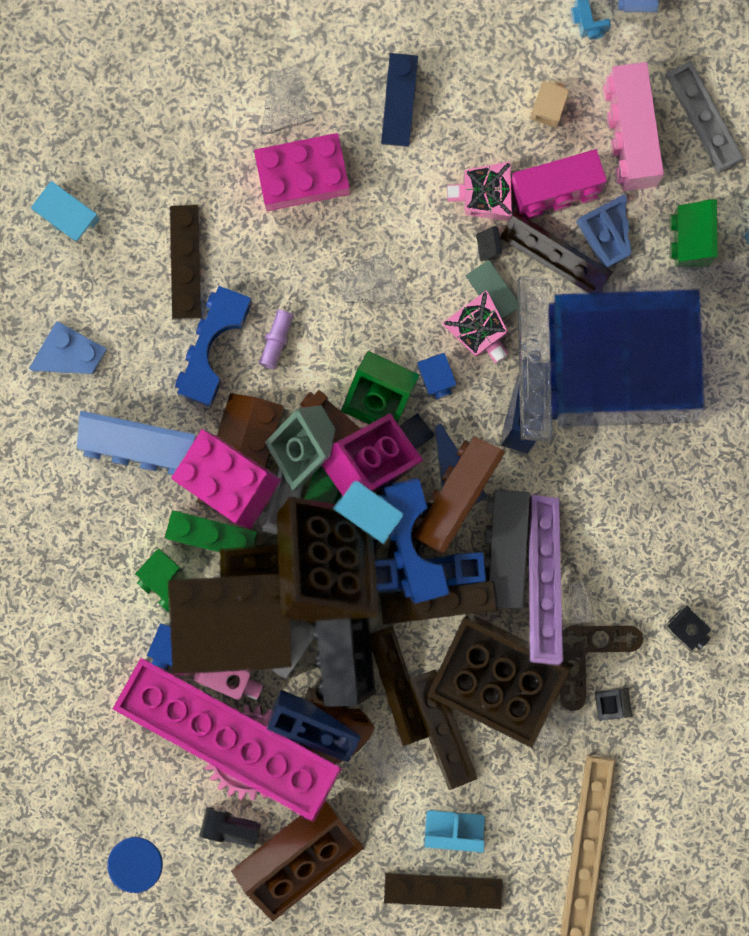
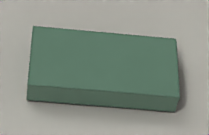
M487 260L465 275L478 295L485 291L489 293L502 320L521 308V305L490 260Z

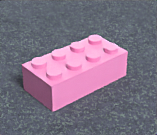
M643 62L613 66L610 75L606 76V84H603V95L605 101H610V112H607V122L609 129L614 128L611 150L613 157L618 156V167H615L617 184H622L623 191L657 187L664 172L648 64Z

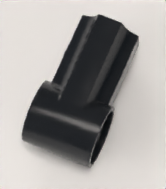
M206 807L199 833L200 837L216 842L228 841L255 848L261 823L232 816V813L227 811L224 813L214 810L215 808Z

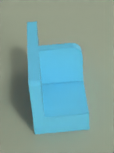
M50 181L31 207L34 212L51 223L55 229L62 231L74 241H78L89 226L94 228L100 220L95 212L52 181Z
M358 481L352 483L342 499L333 508L383 544L403 517L402 512Z
M428 810L426 814L424 847L484 852L485 816Z

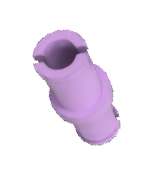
M284 310L276 311L270 333H266L265 336L267 342L259 360L261 366L273 370L277 368L282 348L288 342L286 337L294 318L293 314Z

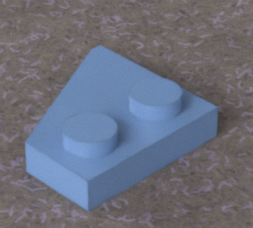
M625 194L581 216L576 221L600 264L606 268H610L631 255V246L628 239L629 221L626 220L625 209L627 197Z
M56 321L29 369L34 372L94 374L107 349Z

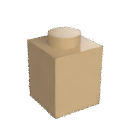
M542 81L530 119L557 128L569 89L564 88L565 85L558 81Z

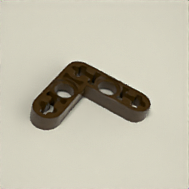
M571 626L562 630L563 660H574L580 665L579 674L575 677H568L567 681L581 680V686L575 685V694L580 695L581 699L576 701L573 707L570 706L569 701H565V695L570 694V685L563 687L559 695L560 704L563 708L577 711L586 702L585 653L636 651L643 643V635L638 628L634 626ZM583 630L589 631L587 636L588 649L583 648L585 642H577L574 644V648H569V643L563 641V638L569 635V631H574V636L584 637ZM612 630L618 631L616 636H626L627 631L630 630L633 636H637V642H633L632 647H627V642H616L618 648H612L614 643ZM597 631H603L608 635V643L602 648L596 647L592 641V637Z

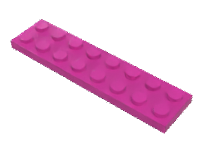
M140 658L112 708L116 712L313 822L342 770L339 766L290 739L267 730V727L143 658Z

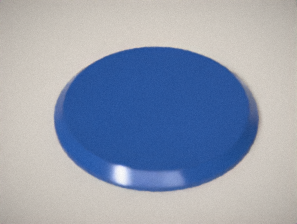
M130 837L120 841L111 850L107 869L110 879L119 889L129 893H141L149 890L157 883L162 873L163 861L160 851L152 842L141 837Z

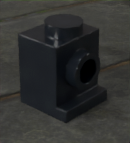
M687 605L682 606L664 626L689 651H692L695 647L698 650L702 649L711 639L707 634L712 629ZM689 624L694 625L696 628V633L692 636L686 632Z

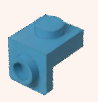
M575 0L574 7H571V18L574 25L578 24L581 37L588 36L590 40L604 37L606 35L605 32H609L611 27L610 19L593 22L589 0Z

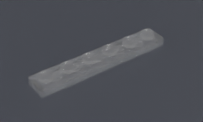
M520 275L517 280L521 440L549 442L552 439L548 278Z

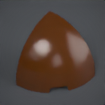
M308 687L305 700H308L360 736L353 755L356 754L367 743L375 729L370 718L359 708L350 709L346 706L324 707V698H321L319 689ZM299 743L300 746L333 764L343 762L340 759Z

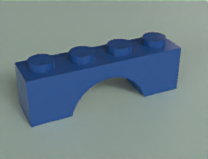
M218 286L216 293L211 292L206 304V308H209L206 319L201 318L197 326L196 334L199 335L195 346L191 345L186 355L185 361L189 362L185 372L181 371L176 380L175 387L178 388L177 393L180 397L212 408L222 381L212 371L209 364L211 345L223 332L243 328L252 305L250 297Z
M413 478L382 487L383 494L379 495V497L403 513V517L389 537L391 541H396L398 551L394 552V557L398 569L403 568L405 580L401 581L405 597H410L414 603H419L449 594L442 565L420 558L411 542L413 523L427 509L420 480Z
M483 552L424 559L442 565L447 587L486 582ZM395 559L375 560L377 592L403 591L401 581L405 580L403 568L398 569Z

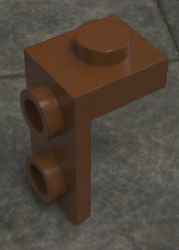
M320 390L315 394L310 392L300 403L303 408L322 405L335 427L334 444L361 429L328 401V397Z

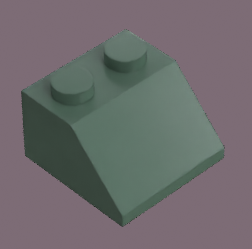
M322 405L296 409L265 442L292 490H297L330 457L335 427Z

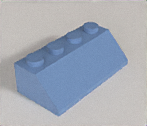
M80 411L77 449L84 451L83 456L100 460L101 455L112 457L111 462L128 466L129 461L140 463V469L156 472L157 467L169 469L168 474L173 475L197 436Z

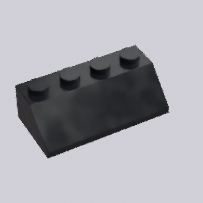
M369 617L316 621L313 631L315 639L318 640L319 652L317 653L316 662L318 669H321L322 681L319 685V693L321 698H324V707L357 706L375 695L373 656L367 634L370 633Z

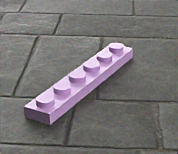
M531 495L529 498L528 514L530 662L559 665L563 661L559 498Z

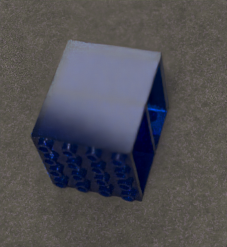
M700 289L554 294V303H548L551 391H557L551 392L552 420L558 421V427L696 423L704 410Z

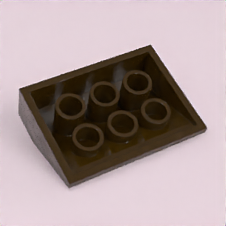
M290 496L276 514L282 618L313 622L377 617L379 614L373 536L334 510L333 508L336 504Z
M279 574L168 580L173 675L292 667L290 619L281 617Z
M469 614L463 617L427 696L533 748L574 664L563 660L559 665L530 662L529 642L473 614Z

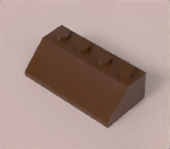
M230 393L217 436L267 469L271 452L265 442L280 427L285 411L284 405L257 397ZM197 499V503L209 506L201 499Z
M475 436L471 442L465 440L456 454L461 457L455 467L449 465L441 480L446 482L440 492L434 490L426 505L430 509L426 516L419 515L413 524L412 530L415 532L413 539L443 556L506 451Z
M325 800L314 822L300 815L233 868L231 872L244 893L273 922L362 851L364 847L334 808Z

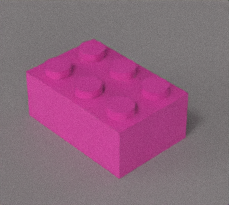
M338 133L254 150L266 212L350 195Z
M594 149L514 172L511 179V191L518 213L522 216H527V219H534L544 214L543 211L554 208V211L557 212L570 208L571 202L581 200L582 204L597 200L607 181L598 151Z
M391 413L335 443L331 448L330 457L322 464V467L344 496L354 481H358L373 493H376L382 487L390 485L406 475L421 463L423 459Z
M201 429L171 477L176 483L232 522L248 529L252 528L282 480L220 437Z

